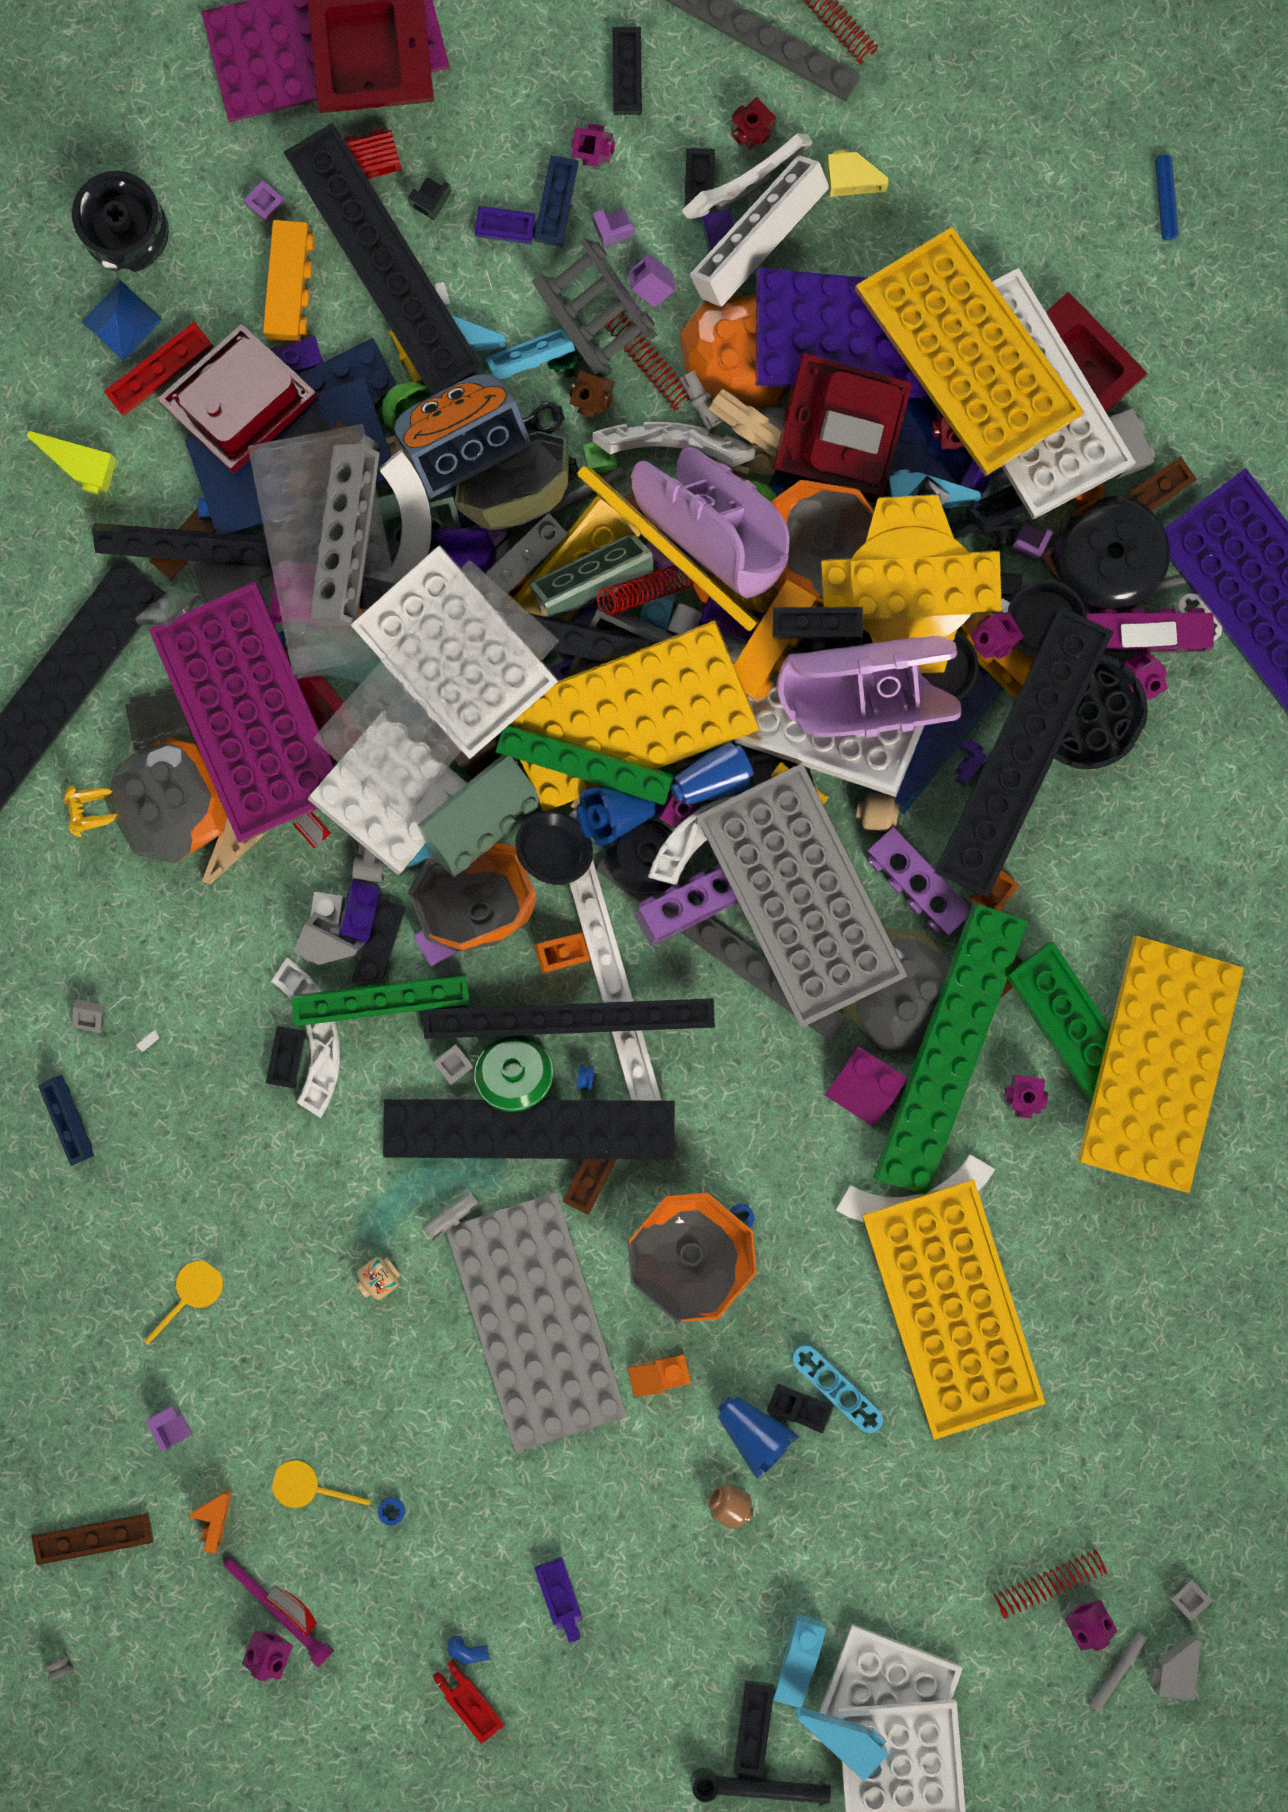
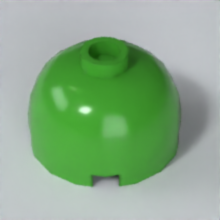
M407 381L395 385L388 391L383 400L382 415L387 428L396 435L395 423L402 413L431 397L426 386L421 383Z

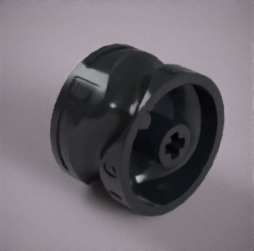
M107 171L90 178L76 194L72 206V223L75 232L91 256L100 265L114 272L120 269H129L137 272L149 267L161 256L168 242V220L156 196L144 180L124 171Z

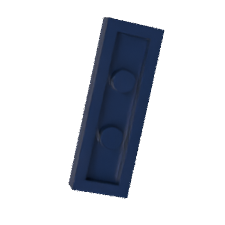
M550 156L534 237L535 242L563 247L579 167L578 160Z
M59 1075L38 1085L70 1166L95 1156L92 1150V1143L85 1133L81 1123V1116L74 1106L70 1096V1089L65 1083L63 1076Z

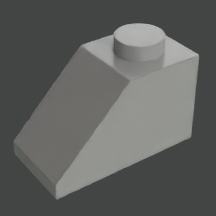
M314 912L304 924L293 952L301 955L306 961L320 965L355 955L365 942L339 935V924Z
M1189 1634L1157 1660L1156 1668L1151 1669L1150 1685L1154 1686V1690L1159 1696L1195 1701L1201 1640L1196 1635Z

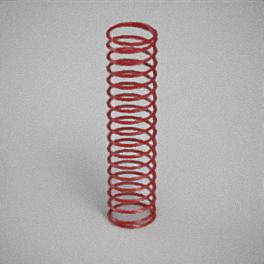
M804 0V3H808V8H813L812 12L817 13V17L821 18V22L826 23V27L830 28V32H835L834 37H839V42H844L843 47H848V52H852V57H857L859 64L864 62L862 58L875 46L876 48L871 52V55L876 52L878 44L872 46L874 40H871L862 48L858 55H854L858 46L861 43L864 44L870 35H866L856 45L854 50H849L856 38L860 39L864 35L865 30L859 32L849 45H845L852 33L856 34L861 25L856 26L845 40H840L844 32L856 24V20L852 21L843 30L841 35H836L844 22L847 24L851 20L852 15L846 17L838 28L832 31L836 21L846 16L847 10L843 11L831 26H827L837 10L839 11L835 15L840 13L843 5L836 8L827 21H823L828 10L831 7V10H833L838 5V0L827 8L823 16H818L819 12L829 0H826L818 11H814L820 0H817L814 6H810L812 0ZM864 49H868L858 60L859 56L864 51Z
M622 311L620 313L622 315L619 317V319H621L624 316L625 311ZM617 315L605 325V329L611 332L612 337H618L626 327L629 328L633 324V321L628 322L618 334L613 335L621 322L622 324L625 323L629 316L624 317L613 329L608 330L611 327V323L619 316ZM646 336L639 339L629 350H625L628 346L626 344L624 352H628V357H633L632 362H637V367H642L641 372H646L645 377H650L649 381L651 383L655 382L654 387L658 388L659 393L663 392L662 397L667 398V403L672 402L671 408L673 410H678L679 407H676L686 397L690 400L687 394L673 406L679 396L686 393L684 389L674 400L668 401L676 390L683 387L682 383L670 395L664 396L666 391L679 381L680 377L676 378L665 390L660 391L663 384L668 379H672L676 372L669 375L661 385L655 386L664 374H668L671 371L672 367L667 368L656 380L651 381L660 368L663 369L667 362L660 365L652 375L647 376L649 370L655 364H659L663 357L658 358L648 370L643 371L651 358L657 357L659 352H655L643 365H638L647 353L650 354L654 350V346L649 348L639 360H634L640 350L646 349L650 345V341L640 347L634 355H630L633 348L638 343L641 344L646 339Z
M673 565L601 589L597 595V603L604 614L612 615L616 612H621L622 610L624 611L651 600L670 595L671 593L691 588L694 585V581L691 579V584L687 586L688 578L685 574L686 585H683V579L678 571V567ZM620 589H622L623 597H622L621 593L619 592ZM615 590H616L617 593H618V599H617L616 595L614 594V591H615ZM602 591H604L602 595L603 605L609 613L604 612L599 604V596ZM606 591L608 592V603L610 607L613 609L612 612L607 609L604 602V594ZM609 593L613 598L614 608L610 604Z
M1094 1549L1093 1554H1096L1102 1564L1101 1568L1097 1564L1093 1555L1090 1552H1087V1557L1089 1558V1555L1091 1556L1101 1576H1103V1572L1107 1574L1105 1565L1098 1551ZM1081 1555V1560L1083 1561L1084 1558L1094 1577L1097 1579L1094 1569L1091 1567L1086 1557L1084 1555ZM1075 1557V1563H1079L1088 1581H1091L1088 1572L1084 1569L1079 1559ZM1069 1560L1068 1565L1070 1566L1071 1563L1082 1584H1084L1082 1575L1078 1572L1072 1561ZM1062 1563V1568H1066L1075 1586L1078 1587L1075 1577L1071 1574L1066 1564ZM1056 1566V1571H1060L1069 1589L1072 1590L1069 1580L1066 1579L1062 1570ZM1050 1569V1574L1052 1575L1053 1573L1062 1591L1065 1593L1066 1591L1064 1589L1063 1583L1060 1582L1055 1572L1052 1569ZM1043 1572V1576H1047L1056 1594L1059 1596L1057 1587L1055 1586V1584H1053L1049 1575L1046 1572ZM1037 1574L1038 1581L1040 1578L1048 1594L1053 1598L1051 1590L1047 1587L1042 1577ZM1031 1577V1583L1033 1584L1034 1581L1044 1601H1046L1047 1599L1045 1597L1044 1592L1041 1591L1035 1579ZM1025 1580V1586H1029L1038 1604H1040L1038 1595L1035 1594L1029 1582ZM1018 1583V1588H1022L1031 1606L1034 1607L1032 1598L1028 1596L1022 1584ZM1012 1585V1591H1013V1592H1014V1590L1016 1591V1593H1017V1595L1019 1596V1598H1020L1022 1604L1024 1605L1025 1609L1027 1610L1028 1607H1027V1605H1026L1025 1600L1022 1599V1597H1021V1595L1019 1594V1592H1018V1590L1016 1589V1587ZM1006 1588V1594L1008 1595L1009 1593L1018 1611L1021 1612L1019 1603L1015 1601L1009 1589ZM1000 1591L999 1596H1003L1010 1611L1015 1615L1013 1606L1009 1604L1005 1595ZM994 1594L993 1596L1000 1607L1003 1618H1009L1006 1608L1002 1606L1000 1600Z

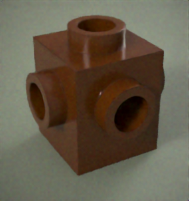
M579 370L577 380L570 389L571 399L569 404L579 407L577 413L594 418L595 413L605 415L606 410L611 407L613 401L612 390L615 381Z

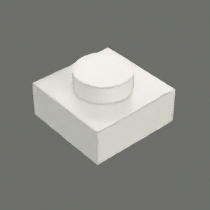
M314 892L310 917L315 912L340 924L344 896Z

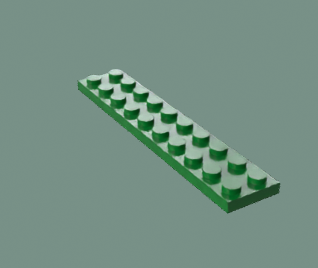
M973 902L875 1169L873 1178L922 1194H927L930 1190L1007 981L1006 975L1011 970L1028 924L1027 920Z

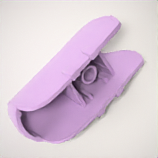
M691 446L682 449L679 455L676 472L677 479H672L647 461L636 463L631 478L637 505L645 517L663 534L742 597H755L773 586L788 563L789 530L780 512L756 490L757 487L749 480L743 481L732 473L730 467L724 463L718 464Z
M926 636L796 655L789 654L783 661L777 679L778 697L789 718L797 722L803 731L816 736L832 737L865 734L866 738L878 736V732L901 729V732L913 731L916 726L954 721L961 715L960 702L955 696L932 686L921 675L918 665L955 658L957 656L956 643L951 639L940 636Z

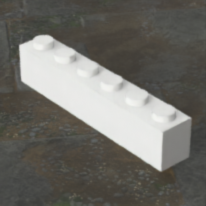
M798 155L689 274L701 299L722 307L830 188L818 161Z

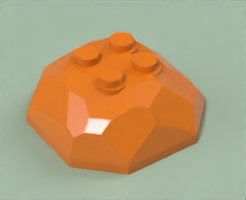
M756 294L730 297L722 307L704 301L679 333L685 375L695 370L706 392L711 393L712 397L710 399L712 402L720 391L724 389L738 398L747 407L750 405L755 409L766 408L768 406H777L790 389L787 387L755 385Z

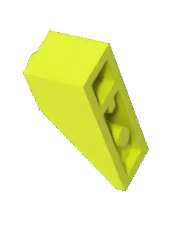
M28 431L27 437L79 485H82L81 490L98 495L99 490L103 492L108 491L117 461L112 454Z

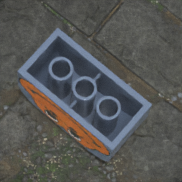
M483 374L466 378L407 409L395 423V433L402 449L415 467L430 499L532 446L515 400L500 380L492 375Z

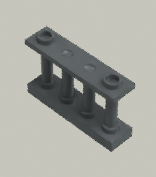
M584 238L580 242L587 251L585 255L557 278L539 275L532 283L594 375L605 378L613 371L608 364L611 361V356L641 332L644 336L652 339L657 334L652 328L655 326L652 318L645 311L641 312L605 259L607 252L598 241L594 243ZM594 262L603 276L573 301L570 302L568 300L566 302L561 294L563 287ZM610 286L619 300L588 325H582L577 318V315H579L578 311ZM626 309L635 323L603 349L601 347L598 348L592 340L595 338L594 334Z
M547 513L538 522L534 521L513 530L495 547L497 550L492 567L486 573L468 574L467 576L492 605H496L568 533Z

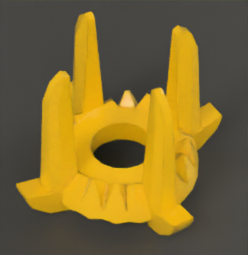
M71 785L65 791L63 802L68 804V812L70 814L68 828L72 834L82 837L81 832L83 830L104 826L114 821L117 814L83 817L82 812L84 810L80 809L83 806L81 803L107 798L108 794L112 793V790L108 788L75 790V785Z

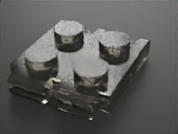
M172 685L155 689L156 696H151L150 691L130 697L131 703L125 705L135 751L141 750V746L151 745L158 741L165 743L167 742L166 739L178 737L184 733L186 736L192 734Z

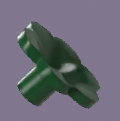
M575 350L562 358H554L547 365L549 369H554L555 372L563 371L564 376L568 378L575 375L574 367L578 365V362L583 357L580 352L577 353Z

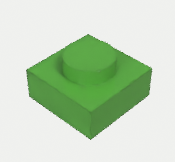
M594 442L582 445L586 465L591 467L596 473L617 469L614 453L609 454Z

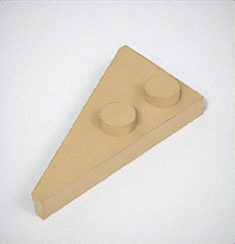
M227 817L224 833L217 840L202 882L211 885L267 832L239 843Z

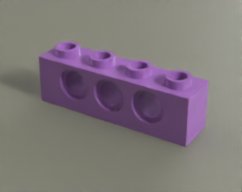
M894 827L866 852L869 856L867 862L877 872L883 870L889 877L887 880L889 886L897 893L904 892L909 898L906 903L916 914L919 915L922 912L929 919L926 924L936 935L939 936L942 933L944 936H948L968 917L971 908L941 876L934 874L935 870ZM899 855L904 859L905 865L902 870L897 871L890 866L891 856ZM913 876H919L923 879L925 885L921 892H916L910 887V879ZM933 897H939L943 900L944 910L941 913H935L931 910L930 901Z
M720 864L715 866V871L708 875L701 872L689 879V884L680 887L679 884L674 885L664 892L665 896L655 899L653 896L639 904L640 908L634 917L650 946L739 903ZM713 883L723 885L725 892L719 893L715 891ZM694 895L698 897L700 905L691 904L687 896ZM662 908H671L675 913V917L669 918L665 916Z

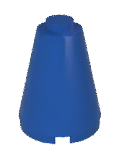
M735 740L716 746L673 778L674 785H671L670 789L674 799L677 802L681 801L684 805L739 795L755 787L756 783L750 785L749 777L754 774L743 748L740 745L734 747L732 743Z
M593 787L581 792L579 799L583 798L582 806L577 807V816L582 832L587 839L593 838L596 841L593 844L603 846L655 816L660 805L615 789Z
M739 1396L734 1400L728 1397L718 1408L721 1412L718 1419L757 1479L763 1473L760 1469L766 1473L785 1454L786 1448L792 1442L795 1443L799 1438L794 1431Z

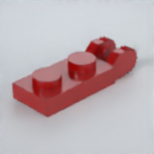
M451 1660L447 1663L448 1670L459 1684L452 1689L444 1675L440 1674V1672L432 1675L433 1680L445 1694L446 1701L477 1740L483 1744L505 1726V1722L469 1676L466 1677L455 1661Z

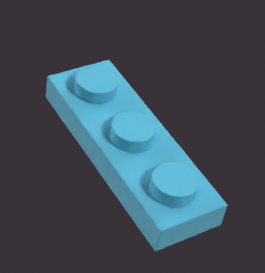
M561 328L487 356L485 359L492 376L498 379H506L528 368H536L541 363L554 358H562L568 353L575 351V348L565 330Z

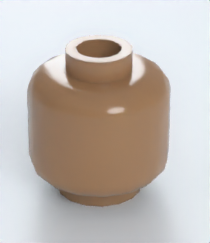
M726 1484L722 1487H717L709 1498L708 1508H710L711 1517L729 1528L735 1529L743 1523L747 1524L753 1515L750 1495L733 1485Z

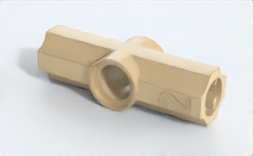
M722 389L713 400L709 410L732 426V430L751 444L755 443L775 458L781 430L769 423L770 420L750 405L747 407L738 398Z

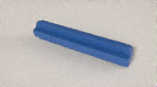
M1171 155L1157 156L1155 165L1161 234L1163 240H1173L1178 237L1179 233Z

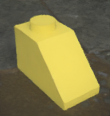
M842 149L828 154L826 166L830 187L829 197L886 192L888 177L859 153H849V150Z

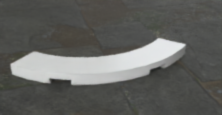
M797 133L756 167L727 184L700 192L681 211L687 219L707 215L710 212L709 209L714 206L717 209L724 208L770 178L769 174L781 163L785 167L790 164L798 155L811 146L813 141L807 134Z
M644 422L641 427L627 428V424H622L593 432V442L609 454L639 447H675L684 449L691 446L703 454L726 463L732 468L755 458V450L747 444L729 435H725L723 438L710 434V429L707 430L704 427L689 424Z
M402 449L379 468L392 487L401 512L402 531L398 553L390 568L381 579L396 584L428 556L431 540V514L426 491L415 467Z
M737 795L721 798L707 804L680 823L660 848L648 878L677 885L679 877L690 857L708 840L696 816Z
M286 957L271 980L290 999L292 995L322 992L313 979L288 957ZM335 1021L305 1025L309 1037L311 1061L307 1080L297 1103L322 1118L330 1103L339 1073L340 1043Z
M969 1154L954 1174L940 1185L930 1189L928 1193L970 1179L975 1180L979 1192L995 1169ZM849 1185L835 1210L850 1218L864 1222L862 1214L924 1194L886 1197L870 1194Z

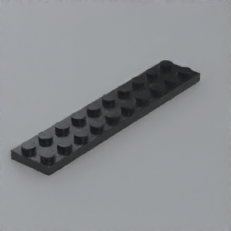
M332 122L285 150V157L431 396L483 370L472 348L334 123Z
M120 558L0 714V812L167 594Z
M1061 606L1058 608L935 868L934 874L985 898L989 897L1114 631Z
M384 1099L383 1158L675 1160V1100H541L529 1109L507 1112L492 1107L484 1099Z

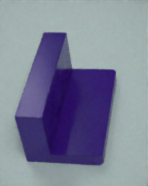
M486 528L436 530L432 535L437 547L440 545L465 574L486 573L492 567L497 550Z

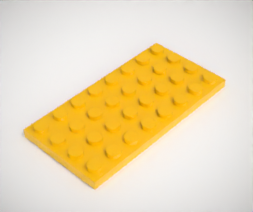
M950 227L855 286V291L985 476L1083 416V408L953 227Z
M716 620L642 648L640 651L619 657L560 680L510 723L653 769L661 768L759 731L760 728ZM520 760L528 779L536 789L543 811L579 799L581 792L585 789L593 787L608 788Z
M1133 936L1077 1162L1183 1193H1190L1243 976V967L1144 937Z
M970 1179L862 1214L933 1439L942 1438L1046 1404L975 1180Z

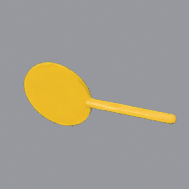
M194 1261L184 1266L176 1280V1290L181 1301L145 1339V1344H150L185 1304L196 1308L207 1307L213 1304L219 1298L223 1289L221 1273L205 1261Z
M298 1460L288 1461L276 1469L272 1491L275 1498L286 1507H303L312 1501L316 1493L364 1505L371 1504L369 1499L318 1487V1478L314 1469L305 1462Z

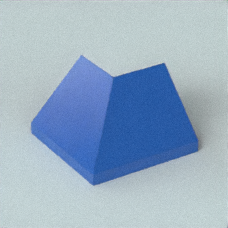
M120 281L81 323L124 361L162 319Z

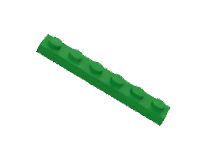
M509 724L502 730L496 750L497 753L662 805L665 804L673 780L672 774L513 724Z
M466 973L291 996L295 1026L470 1004Z

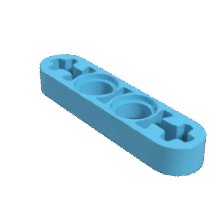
M806 1344L795 1348L792 1355L795 1367L856 1426L865 1433H874L881 1428L883 1417L878 1408L815 1348ZM801 1351L805 1354L809 1351L813 1354L810 1358L816 1365H818L820 1360L824 1363L816 1369L813 1376L808 1374L813 1369L807 1363L803 1365L798 1363L800 1361L798 1354ZM825 1370L832 1371L835 1375L834 1383L827 1387L822 1386L818 1380L820 1373ZM847 1390L856 1394V1402L850 1407L843 1406L840 1403V1395ZM862 1401L867 1404L862 1407L867 1414L870 1415L873 1412L877 1414L874 1417L877 1422L874 1426L871 1424L864 1426L865 1420L859 1412H857L855 1417L851 1415L852 1412L860 1407Z

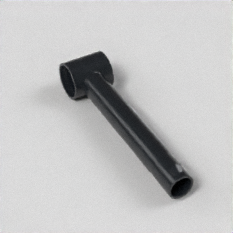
M709 1768L695 1770L690 1779L693 1794L701 1802H710L717 1795L819 1803V1806L830 1803L831 1788L830 1785H826L823 1782L820 1785L716 1776ZM702 1779H709L712 1781V1785L707 1790H700L697 1788L698 1782Z

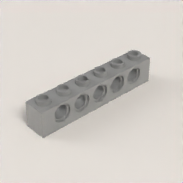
M364 444L334 445L330 461L329 484L326 490L327 498L325 513L322 519V535L318 548V564L314 578L313 600L310 607V619L327 626H351L358 617L380 455L379 452Z

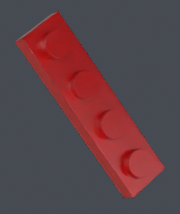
M194 321L103 392L122 416H125L214 346Z

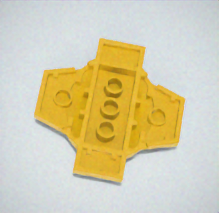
M938 494L878 497L865 544L854 553L852 558L821 561L823 607H863V629L870 634L873 643L926 636H940L954 641L957 629L972 613L1002 611L1000 551L969 552L963 544L954 539ZM948 660L918 665L920 673L944 672Z

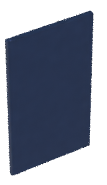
M365 378L318 393L319 398L234 474L195 437L185 440L216 530L215 533L234 534L308 508L285 489V486L294 477L295 473L280 462L274 454L310 411L332 428L341 421L362 439L365 435L378 443L380 447L376 451L380 455L376 484L387 481L379 468L392 456ZM328 485L310 507L326 502Z

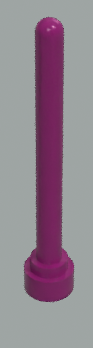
M233 1558L225 1559L224 1567L309 1650L307 1654L311 1656L310 1661L319 1668L334 1652V1649L327 1642L323 1643L321 1640L317 1642L310 1634L305 1636L285 1615L265 1601L269 1593Z

